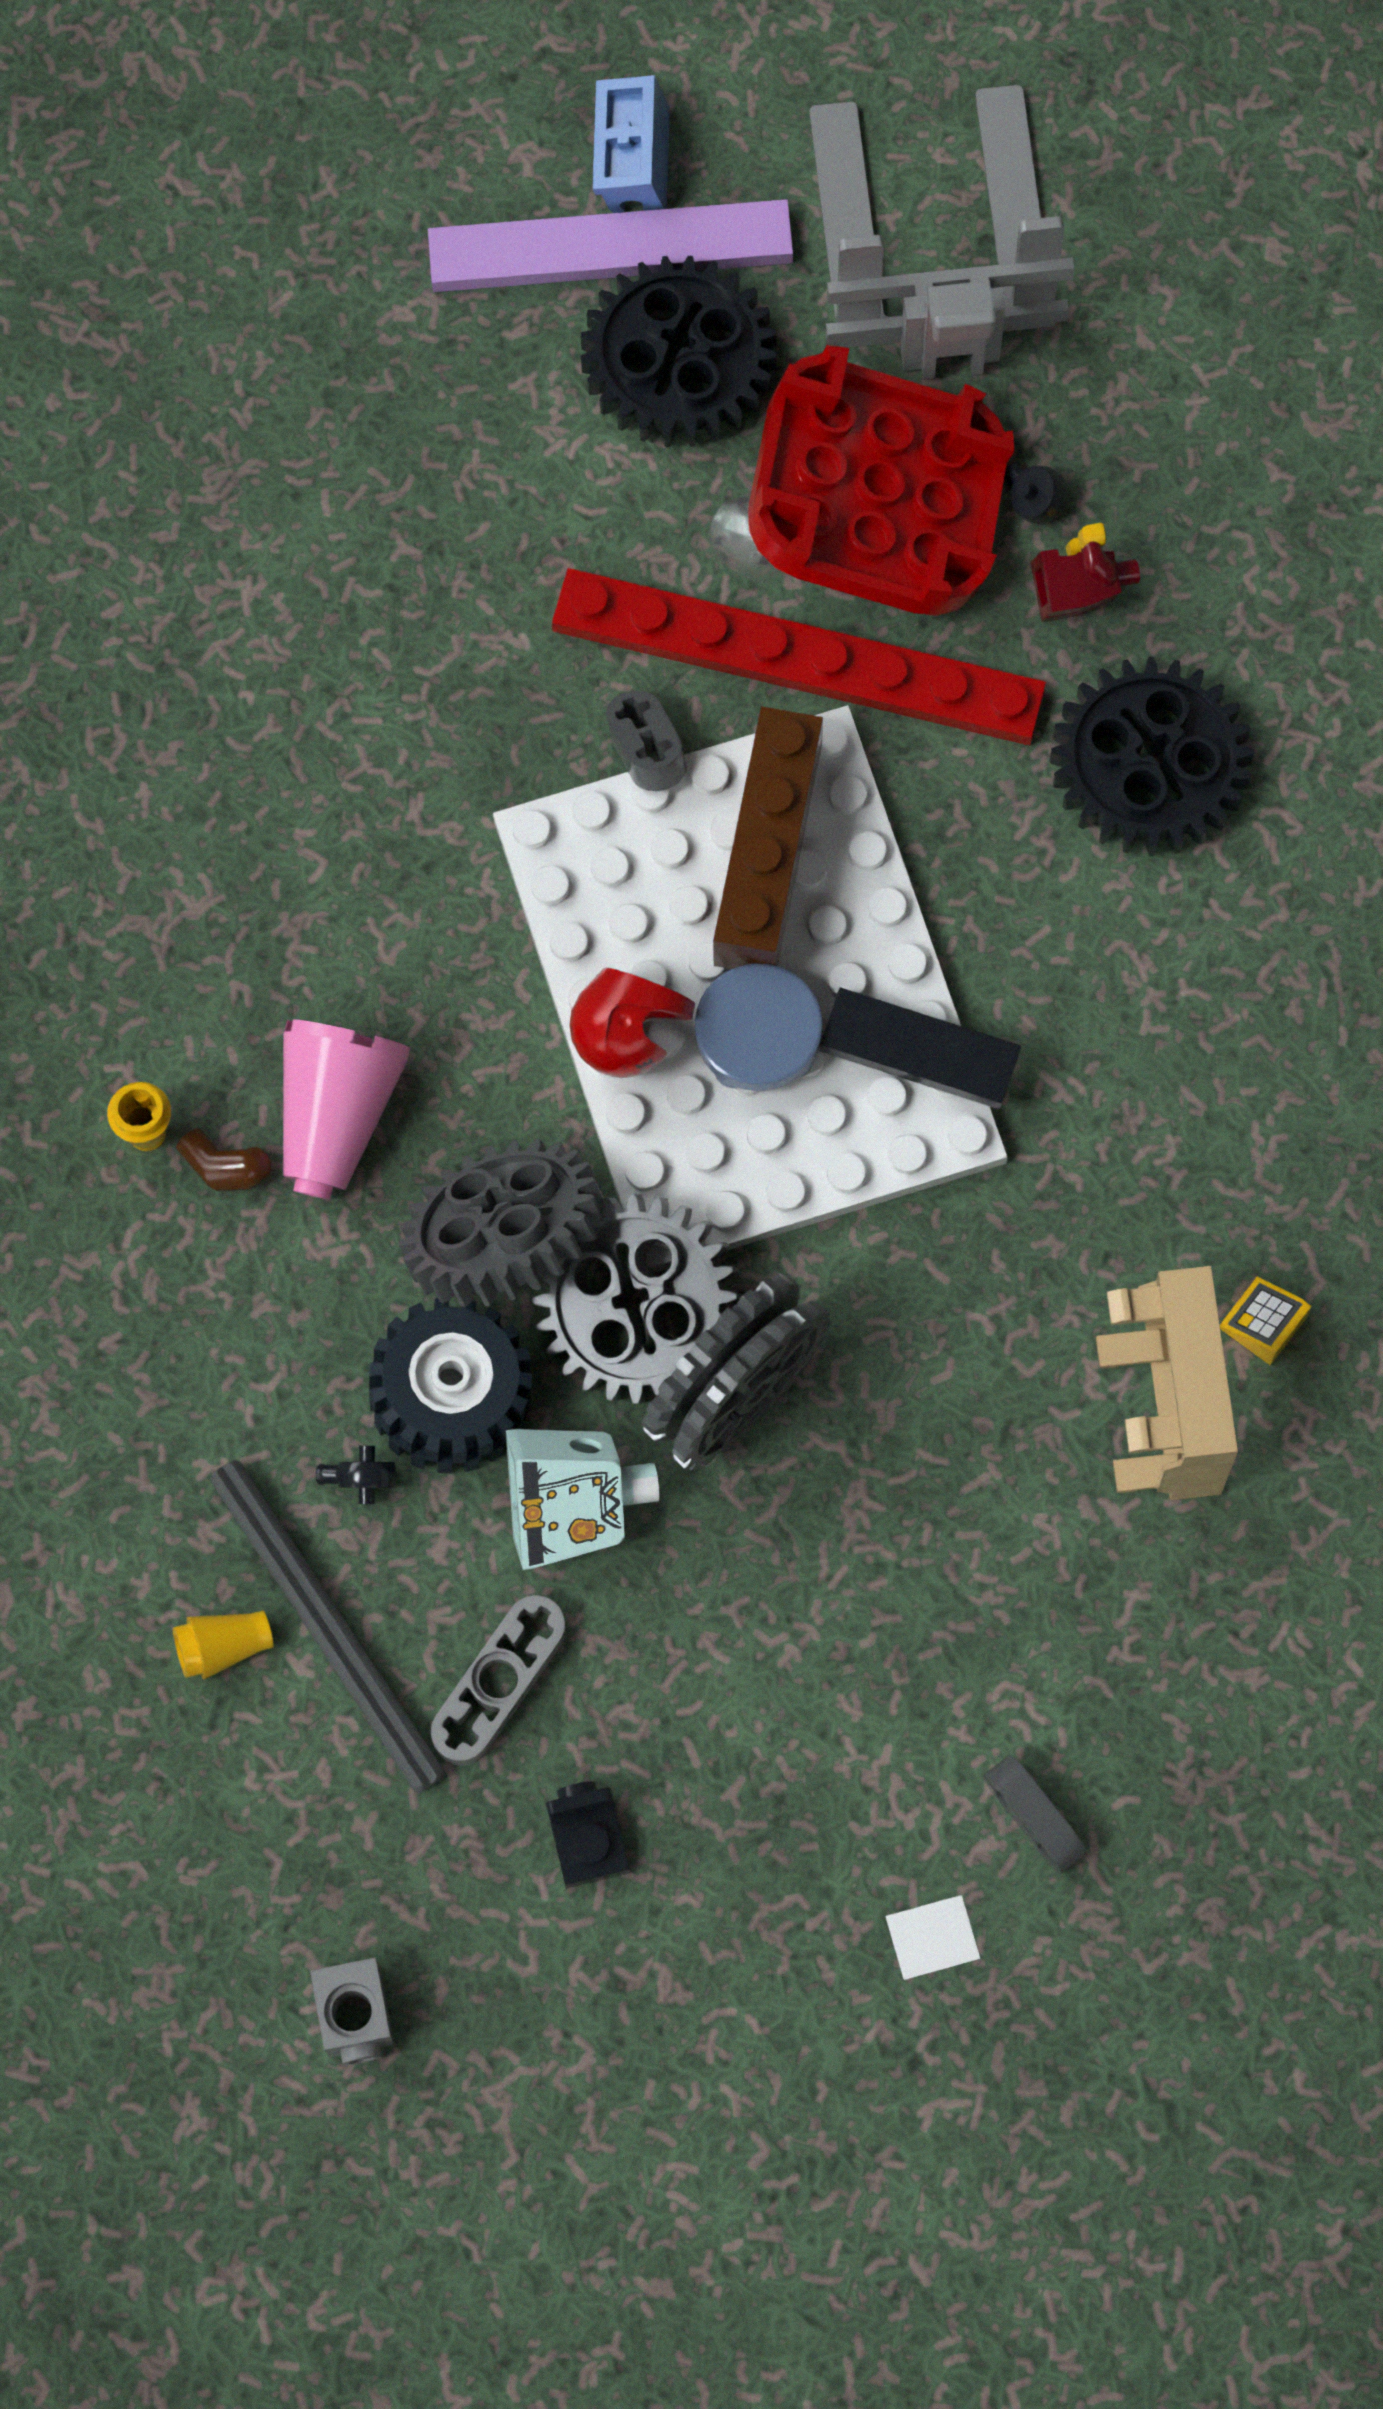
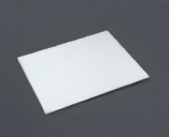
M962 1895L886 1916L904 1980L980 1959Z

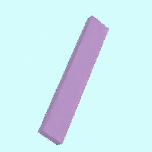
M788 199L428 228L433 292L616 278L619 273L626 277L638 276V263L640 262L648 266L654 274L660 272L662 256H668L674 270H682L687 256H693L695 271H704L712 261L718 262V269L793 263Z

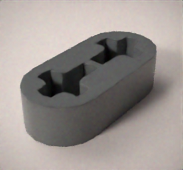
M635 690L615 697L608 704L606 710L612 742L634 783L647 791H661L677 785L684 778L687 770L681 740L660 701L651 693ZM638 719L646 727L636 729L632 720ZM656 752L660 761L654 762L651 757H647V754Z
M1008 1755L983 1774L984 1780L991 1792L1054 1871L1062 1874L1087 1854L1083 1843L1072 1827L1016 1758Z

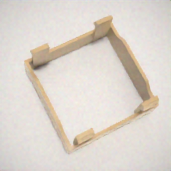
M1211 1266L1160 1271L1156 1281L1141 1285L1138 1289L1127 1290V1288L1107 1291L1111 1325L1145 1322L1146 1330L1096 1336L1100 1369L1150 1363L1158 1416L1145 1418V1416L1125 1419L1129 1454L1163 1450V1455L1113 1460L1117 1493L1157 1488V1492L1169 1493L1170 1500L1221 1495L1237 1456L1238 1448Z

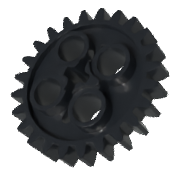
M662 256L660 272L654 274L648 266L640 262L638 263L639 280L635 282L619 273L616 276L618 295L605 290L599 292V306L602 311H587V327L591 330L581 332L580 336L581 350L587 352L581 355L582 373L591 374L587 378L589 395L602 394L599 399L602 415L619 409L617 415L619 430H625L636 421L639 423L640 441L645 442L654 430H659L663 433L665 447H670L675 434L684 432L690 447H694L697 442V430L705 429L717 441L720 439V422L723 420L736 429L741 428L742 414L740 407L757 413L759 410V396L756 392H770L771 375L767 372L774 371L777 368V353L771 350L777 346L776 329L766 328L770 324L769 307L755 308L758 304L757 289L753 287L738 293L740 274L735 271L723 281L719 280L718 262L712 261L703 273L695 272L693 256H687L682 270H674L668 256ZM694 307H700L701 310L689 328V348L682 347L679 351L672 370L671 383L667 392L659 396L656 393L663 385L669 372V353L675 354L679 350L685 335L686 321ZM661 309L669 310L676 314L673 318L666 321H657L649 317V314ZM719 329L727 331L732 336L727 340L717 342L706 338L705 334ZM635 361H646L653 365L651 369L642 373L631 372L625 368ZM692 381H700L709 385V389L697 394L689 393L682 389V387Z
M1148 657L1144 673H1136L1129 660H1123L1120 678L1115 679L1104 668L1100 669L1097 678L1099 690L1097 691L1090 685L1082 682L1078 686L1077 692L1080 704L1065 701L1062 717L1067 723H1056L1054 726L1052 739L1061 745L1051 748L1050 764L1062 768L1054 772L1053 786L1054 788L1061 789L1071 788L1064 795L1062 807L1064 810H1071L1081 806L1084 808L1078 824L1081 830L1095 822L1101 824L1099 838L1101 844H1105L1115 833L1123 835L1122 847L1124 853H1129L1136 839L1145 840L1149 856H1155L1159 840L1167 839L1171 849L1177 854L1181 852L1183 835L1187 833L1199 845L1203 844L1207 834L1205 822L1219 830L1225 828L1227 815L1224 809L1238 811L1242 796L1236 789H1248L1251 773L1242 767L1252 764L1254 749L1241 745L1249 738L1250 725H1231L1238 718L1240 704L1236 702L1220 706L1219 703L1225 686L1220 683L1205 691L1201 688L1204 674L1202 669L1194 672L1188 680L1181 678L1179 660L1173 661L1166 674L1158 673L1154 657ZM1158 708L1166 709L1177 717V721L1168 725H1160L1153 722L1147 713ZM1122 713H1130L1136 722V731L1132 724L1121 716ZM1103 737H1112L1118 740L1124 749L1114 754H1108L1098 750L1094 742ZM1142 745H1144L1150 756L1140 757ZM1160 753L1163 754L1161 767L1152 756L1159 755ZM1187 759H1197L1207 765L1209 772L1200 776L1190 775L1184 772L1179 764ZM1167 782L1178 795L1183 797L1182 800L1176 801L1171 797L1167 790ZM1136 787L1145 788L1151 791L1156 800L1147 805H1139L1130 801L1125 793Z

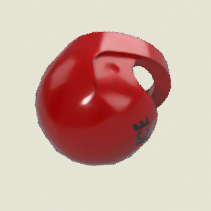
M603 968L581 991L571 1010L569 1023L571 1040L578 1055L597 1072L616 1078L639 1076L652 1070L667 1055L663 1048L645 1035L643 1022L652 1018L691 1020L695 1002L676 991L647 979L617 969Z

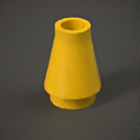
M146 1082L130 1083L120 1088L111 1098L107 1110L108 1122L117 1136L131 1143L138 1150L152 1151L160 1147L165 1140L166 1129L171 1118V1105L166 1094L157 1086ZM150 1121L145 1125H139L142 1122Z
M264 1610L249 1614L187 1617V1624L173 1627V1638L178 1659L186 1678L200 1674L202 1679L205 1680L260 1651L274 1647L270 1625Z

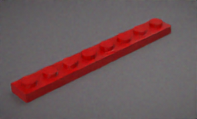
M567 568L552 620L553 632L1029 746L1032 742L1046 686L1045 681L571 568Z

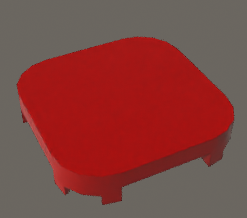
M826 345L824 351L820 354L801 358L793 365L790 363L777 385L767 408L749 501V532L757 550L776 569L806 582L915 614L939 616L959 610L975 596L989 575L997 556L992 554V547L1006 464L1014 453L1013 431L1005 432L999 418L982 402L986 393L966 383L960 393L954 395L849 363L847 360L850 348Z

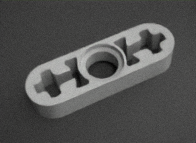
M533 1595L516 1602L436 1714L431 1726V1738L435 1750L446 1762L453 1765L466 1766L479 1761L487 1753L561 1647L566 1634L564 1615L554 1601L544 1596ZM543 1612L549 1615L547 1626L552 1635L548 1639L538 1635L533 1638L526 1648L525 1654L526 1657L536 1660L530 1668H527L519 1656L499 1647L505 1640H508L512 1647L516 1649L525 1635V1629L520 1620L525 1615L535 1619ZM497 1663L509 1665L518 1675V1683L515 1690L503 1698L490 1697L480 1687V1677L483 1671L490 1665ZM468 1693H471L480 1706L498 1714L493 1721H489L482 1712L472 1727L473 1735L478 1739L472 1747L466 1743H461L454 1750L448 1747L451 1738L445 1727L450 1721L457 1725H461L466 1721L473 1709L471 1704L462 1702V1700Z

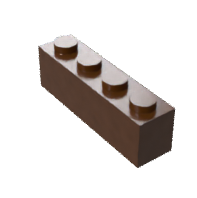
M761 706L713 939L714 966L728 969L755 963L778 966L822 748L823 717Z

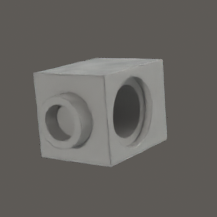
M376 1957L311 1970L310 1975L323 2047L328 2057L341 2056L342 2065H355L380 2059L382 2057L380 2047L394 2045V2038L381 1968ZM351 1998L364 1999L372 2007L369 2022L357 2031H346L336 2024L338 2008L343 2002Z

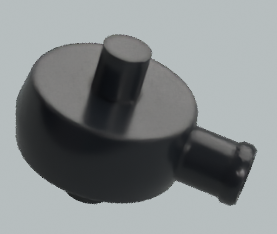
M1011 462L1006 466L1004 478L1013 484L1011 503L1013 509L1020 517L1030 523H1048L1060 515L1065 507L1068 491L1064 478L1057 471L1048 466H1031L1024 470L1017 462Z
M359 1445V1462H339L338 1465L319 1464L316 1468V1481L319 1485L338 1484L339 1488H359L358 1504H375V1488H395L398 1476L395 1462H375V1446Z

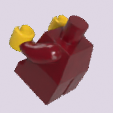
M1102 522L1084 526L1079 531L1078 537L1070 540L1065 546L1067 556H1059L1058 549L1041 551L1030 562L1041 622L1079 616L1115 599L1121 593V586L1140 583V570L1136 559L1116 562L1114 551L1102 550L1101 546L1106 544V531Z

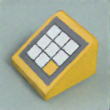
M1256 1277L1221 1322L1220 1329L1271 1365L1306 1320L1312 1305L1302 1298Z

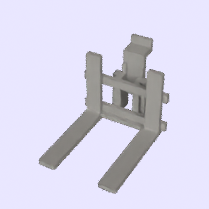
M1020 85L978 89L975 97L998 265L882 277L884 258L883 237L873 233L857 104L854 102L814 105L810 108V122L830 282H827L828 305L833 304L836 322L826 324L827 345L838 344L839 347H856L901 342L903 371L921 369L923 380L935 378L937 358L969 354L971 373L979 375L983 374L984 363L1000 361L1003 331L1053 327L1055 322L1068 320V300H1055L1058 281L1073 280V257L1061 259L1064 235L1063 218L1060 216L1041 218L1024 92ZM904 297L902 316L888 317L884 314L882 299Z

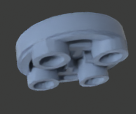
M755 963L742 965L723 973L710 984L702 995L695 1016L696 1043L705 1064L722 1085L729 1088H741L752 1091L776 1089L806 1075L811 1070L822 1038L820 1006L809 986L789 970L770 964Z

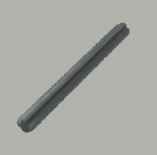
M233 1460L220 1467L211 1475L213 1486L413 1790L421 1793L430 1789L444 1777L443 1768L242 1463Z

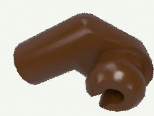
M195 1128L188 1132L176 1145L178 1152L206 1185L216 1191L248 1190L260 1184L261 1180L266 1179L271 1172L270 1157L263 1149L250 1147L246 1150L219 1151L200 1128Z

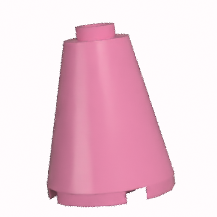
M293 1019V1021H286L283 1032V1176L295 1179L294 1192L330 1200L333 1188L346 1190L406 1066L410 1047L375 1036L373 1043V1039L355 1034L354 1030L304 1020Z

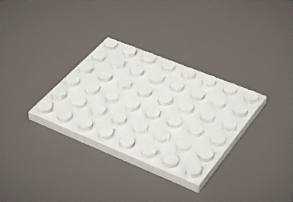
M849 706L814 715L823 717L822 748L778 967L789 970L797 975L814 993L822 1014V1036L840 987L961 1026ZM755 734L685 754L687 770L684 778L677 785L666 790L647 791L634 783L630 774L626 772L493 813L494 823L623 1212L626 1211L629 1194L642 1195L646 1212H648L656 1196L668 1198V1217H671L680 1206L692 1208L688 1227L692 1228L702 1221L710 1222L713 1227L705 1240L706 1244L726 1242L729 1246L727 1250L1007 1163V1154L990 1106L818 1051L811 1070L806 1075L797 1078L785 1086L765 1091L729 1088L722 1085L702 1059L695 1037L696 1010L702 995L710 984L723 973L731 970L714 966L713 939ZM603 968H613L647 979L676 991L695 1002L691 1020L652 1018L643 1022L645 1035L663 1048L667 1055L656 1067L639 1076L616 1078L597 1072L578 1055L571 1040L569 1027L571 1010L581 991ZM663 1241L652 1244L646 1255V1264L650 1272L656 1273L670 1268L672 1253L669 1247Z

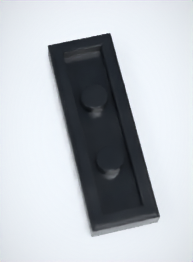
M840 987L820 1042L819 1051L1001 1110L1020 1055L1021 1045Z

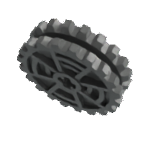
M778 1273L773 1279L768 1277L760 1283L755 1291L750 1289L742 1295L733 1308L730 1309L728 1307L719 1316L717 1322L697 1338L695 1346L675 1364L676 1369L657 1389L659 1394L649 1403L646 1409L649 1413L642 1419L643 1431L655 1442L664 1443L675 1439L672 1451L674 1454L673 1459L686 1471L688 1469L695 1471L702 1463L706 1466L713 1461L719 1452L724 1453L731 1448L739 1436L745 1435L755 1425L756 1421L776 1404L777 1398L791 1387L797 1379L795 1377L799 1371L808 1365L813 1358L812 1352L823 1342L826 1336L824 1331L831 1323L829 1319L831 1314L818 1302L810 1301L798 1305L800 1286L787 1274Z

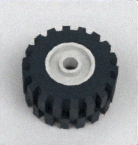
M435 1298L434 1310L427 1312L420 1302L409 1308L408 1320L405 1322L397 1316L387 1326V1338L379 1337L374 1348L373 1363H370L369 1402L370 1411H374L375 1414L374 1424L380 1436L385 1434L389 1436V1448L400 1456L406 1450L411 1454V1464L423 1470L427 1460L438 1463L437 1473L451 1474L452 1464L463 1463L465 1472L479 1469L480 1458L487 1456L493 1462L503 1455L506 1430L521 1429L522 1420L526 1421L532 1385V1373L529 1372L531 1359L527 1347L520 1348V1333L513 1324L506 1328L501 1326V1313L491 1307L488 1308L484 1315L477 1313V1301L475 1300L466 1307L451 1308L449 1307V1301L443 1304L440 1303L438 1298Z

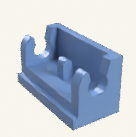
M655 75L596 81L593 191L595 195H602L609 210L613 213H623L625 211V201H638L643 204L645 211L667 209L670 106Z

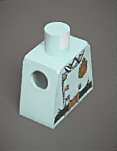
M506 1430L513 1539L523 1570L537 1568L619 1544L625 1538L623 1506L659 1501V1483L655 1464L647 1463L621 1467L610 1434L596 1431Z

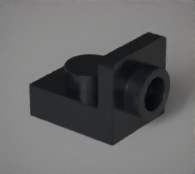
M587 1781L568 1785L557 1790L558 1799L546 1802L566 1889L629 1874L630 1869L611 1788L597 1789L594 1781Z

